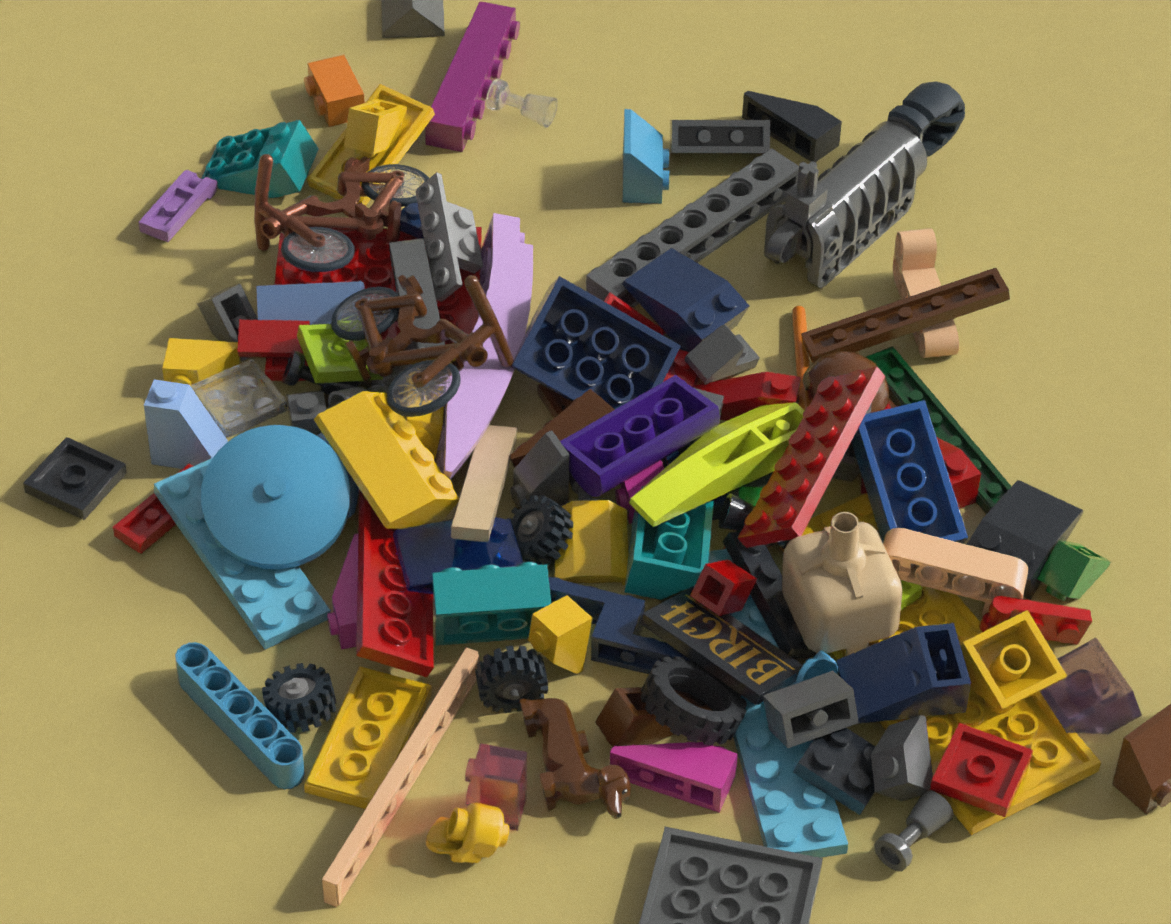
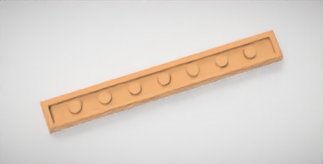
M465 648L322 879L324 903L334 907L341 904L477 681L475 669H477L479 662L478 651Z

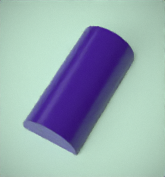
M674 375L560 442L569 453V471L584 491L591 496L598 497L716 428L720 422V413L715 403L677 375Z

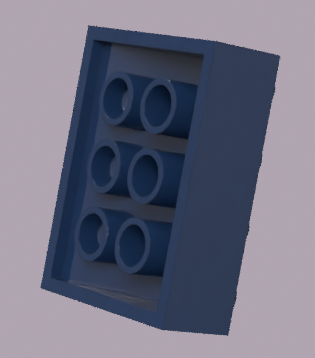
M559 276L548 287L511 367L570 401L575 400L589 389H592L616 410L661 384L681 346Z

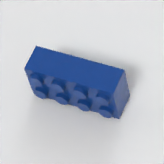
M925 400L865 414L851 443L882 543L887 531L893 528H904L964 544L968 539V535Z

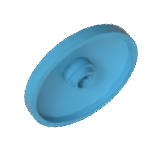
M262 426L250 429L232 438L218 450L210 461L201 485L203 517L215 542L236 560L262 569L293 568L319 557L340 536L350 511L351 492L349 478L337 453L315 434L292 426Z

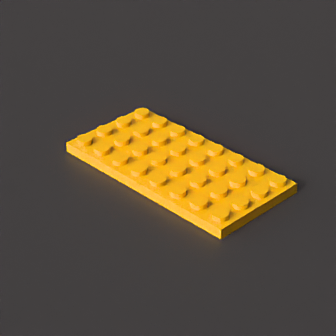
M920 585L923 588L921 598L901 610L898 630L887 638L869 642L868 647L920 626L954 623L960 645L962 642L982 633L979 628L980 621L958 595ZM845 649L827 653L835 661L846 656ZM970 689L966 713L926 717L933 776L959 723L1033 750L1031 762L1006 817L938 793L950 804L954 815L971 835L1100 770L1101 761L1041 692L999 711ZM907 719L880 721V723L886 730L889 725Z

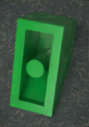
M1059 540L1041 571L1038 580L1047 585L1045 589L1047 593L1062 601H1065L1067 597L1080 599L1105 572L1111 561L1081 544Z

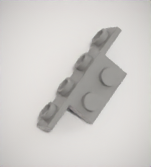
M436 172L416 189V198L435 297L437 301L443 302L462 286L460 269L475 274L483 267L473 211L446 201L442 174Z

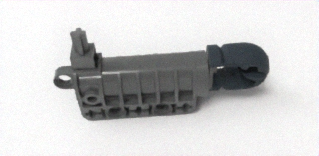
M937 81L922 83L906 96L902 105L896 106L889 112L887 121L878 124L863 138L862 142L855 144L848 151L847 155L840 157L833 164L832 168L825 170L819 177L817 163L813 161L809 164L805 162L800 163L798 181L785 193V204L776 206L767 216L764 256L779 264L781 262L786 263L795 254H798L807 259L805 267L808 269V282L819 288L825 287L908 212L914 200L916 180L924 173L927 167V157L933 155L952 139L965 118V104L960 94L945 83Z

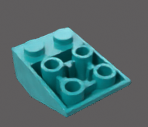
M300 120L288 123L281 122L273 127L261 130L253 129L245 134L233 137L226 136L217 142L201 179L208 177L216 180L217 189L255 195L260 157L264 154H269L273 158L268 198L297 193L302 189L319 148Z

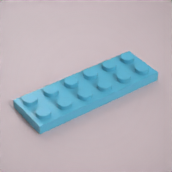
M212 458L154 483L155 495L265 650L327 621V614L331 610L299 566L276 570L253 567L236 560L215 542L206 526L201 507V485L205 471Z

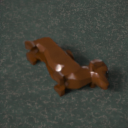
M558 698L542 700L520 699L528 738L535 737L539 729L542 732V757L546 772L540 774L548 811L555 808L558 800L581 805L601 799L608 814L614 819L620 818L622 802L629 799L631 794V784L627 773L618 765L611 764L602 769H596L587 764L583 754L590 753L585 731H576L571 710L566 702Z

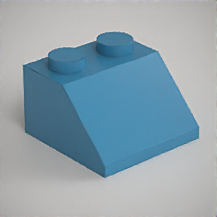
M624 109L622 203H662L663 190H669V170H663V168H669V148H663V135L633 110Z

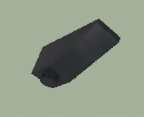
M752 91L744 93L742 118L744 120H770V136L810 162L816 163L839 146L842 121L822 108Z

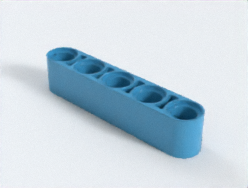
M197 642L182 645L175 654L179 685L275 786L282 789H292L303 782L305 771L303 749L300 742L205 645Z

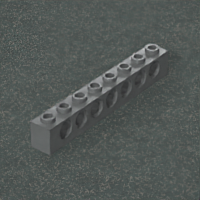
M770 149L762 156L756 157L743 169L731 174L727 180L709 189L705 195L693 203L687 204L683 210L673 217L664 220L654 230L639 237L635 243L623 251L617 252L613 258L603 265L591 270L586 275V291L602 301L610 292L634 308L639 303L622 285L625 279L670 248L698 263L764 217L773 208L784 203L785 193L798 181L799 166L774 149Z

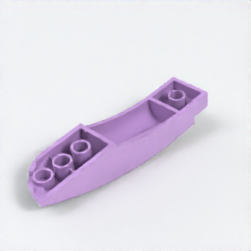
M493 213L481 247L483 267L481 268L480 284L495 313L514 360L525 336L530 312L533 280V245L524 243L525 233L520 232V218ZM480 315L473 332L483 324ZM490 337L483 343V347L488 353L486 362L478 367L470 366L467 361L464 363V369L459 372L461 378L459 389L455 396L444 405L443 425L434 462L450 480L470 456L485 433L501 403L514 372V368L511 366L503 367L500 364ZM452 380L445 385V392L451 385Z

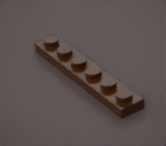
M993 268L801 333L802 343L812 363L821 356L836 351L857 352L1010 300L1009 289L997 268Z

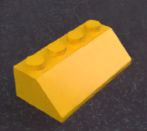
M362 391L321 412L314 418L315 423L337 453L385 528L436 530L459 502L460 498L452 488V482L436 465L433 454L423 446L415 434L416 430L413 425L406 421L404 416L395 413L388 405L387 393Z

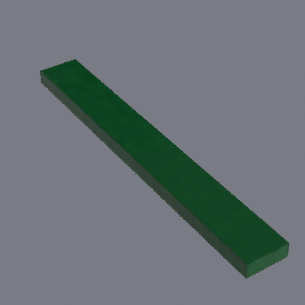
M893 346L866 356L865 358L873 361L885 375L889 398L895 406L898 407L925 400L936 437L961 449L981 472L976 503L987 514L1012 486Z

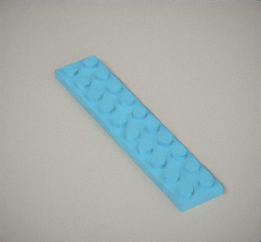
M726 549L709 551L708 563L727 559L733 562ZM749 595L742 611L730 613V615L778 647L753 598ZM741 695V698L746 700L747 706L745 709L747 712L733 738L763 845L819 858L847 854L848 841L835 799L793 773L813 740L787 748L769 730L764 702L756 706Z

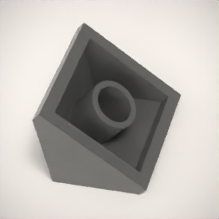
M381 0L382 38L445 36L443 0Z

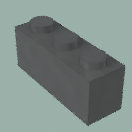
M670 120V153H766L770 150V120Z

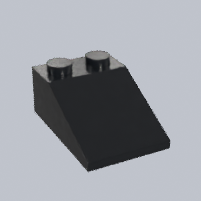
M1017 480L981 520L966 545L1016 557L1025 562L1028 566V575L1023 597L1031 600L1041 584L1038 577L1059 540L1067 541L1081 518L1083 510Z

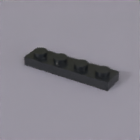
M729 532L722 542L733 563L757 578L750 595L779 649L792 658L814 657L817 652L809 649L804 643L782 592V575L766 545L746 548L738 539L741 532Z

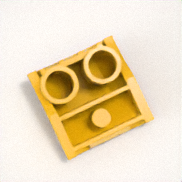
M609 500L571 501L561 506L570 513V520L573 521L574 527L568 529L573 535L572 539L565 540V543L569 545L566 551L561 548L558 551L561 557L557 560L554 559L555 577L572 583L622 582V585H625L629 555L627 510Z

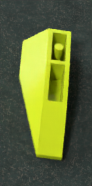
M796 402L763 405L719 424L716 428L700 437L631 497L629 504L649 524L655 527L773 472L776 462L782 457L789 444L790 436L797 430L805 410Z

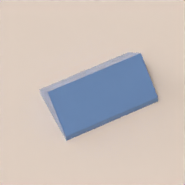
M358 281L256 286L258 320L310 321V325L331 324L332 315L339 304L350 295L365 289V285L363 282ZM355 304L343 313L339 323L360 322Z

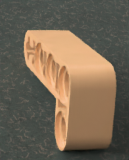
M932 228L899 231L896 234L892 268L900 299L941 286L935 270L937 244ZM953 319L913 332L922 358L958 354L959 337Z
M893 528L885 534L883 545L900 580L983 601L982 618L989 612V606L996 596L1023 599L1028 566L1021 559L904 528Z

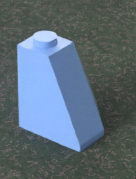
M153 380L144 403L151 464L183 469L189 463L195 466L213 458L228 440L190 385Z

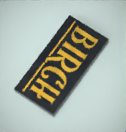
M691 587L642 614L640 624L756 706L764 702L763 695L795 683L798 673L803 664L730 614L719 616L690 597L693 591Z

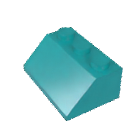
M714 501L706 502L655 527L649 524L635 510L632 520L625 593L662 600L696 585L705 564L709 562Z
M524 562L516 567L500 568L497 565H485L477 570L463 571L459 568H446L440 572L433 573L436 646L528 639L532 614L551 604L547 564L538 565L534 562Z

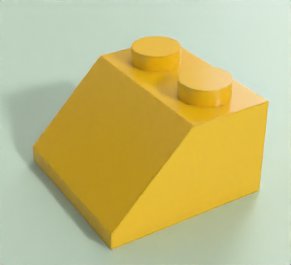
M1028 610L962 642L960 645L971 681L970 689L999 711L1067 677V674Z

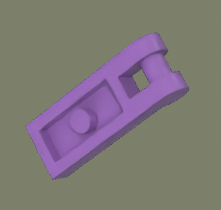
M185 170L139 221L140 232L169 242L207 198L211 199L215 195L217 181L208 177L204 179L198 178L196 173Z

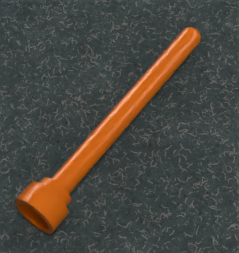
M795 306L792 310L796 373L797 376L801 377L798 405L805 410L812 402L810 389L805 390L802 381L806 369L810 366L809 355L802 343L801 333L807 332L806 311L802 306Z

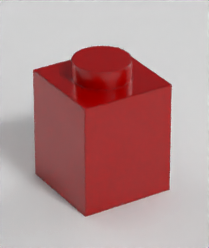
M728 559L707 563L690 597L719 616L742 611L757 578Z

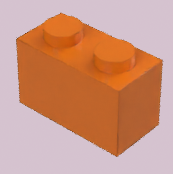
M340 55L307 63L308 77H304V84L307 94L314 96L317 114L324 116L329 127L347 123L349 108L365 103L364 92L346 57Z

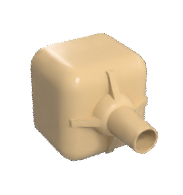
M840 512L832 518L831 526L825 527L824 530L799 536L789 541L783 553L782 592L804 643L809 649L817 653L820 650L825 653H831L845 649V655L847 656L867 648L869 642L887 638L898 630L902 601L901 581L878 532L872 525L859 522L858 518L852 513Z

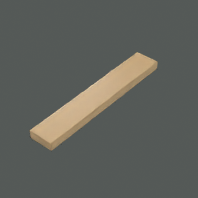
M489 425L476 445L451 526V538L489 542L511 461L509 456L513 453L517 439V428Z

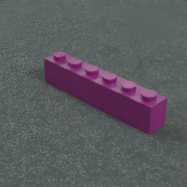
M479 1L431 106L435 115L425 127V145L463 152L467 141L473 140L477 119L481 120L484 114L485 100L491 99L494 80L500 79L503 60H508L511 52L512 40H517L519 35L520 22L516 21V8Z

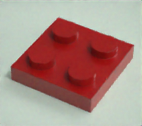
M959 723L931 780L930 790L1006 817L1031 762L1033 750Z

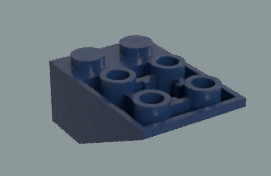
M954 623L914 627L836 661L839 677L853 688L859 721L857 724L909 719L920 715L928 717L966 713L971 681Z

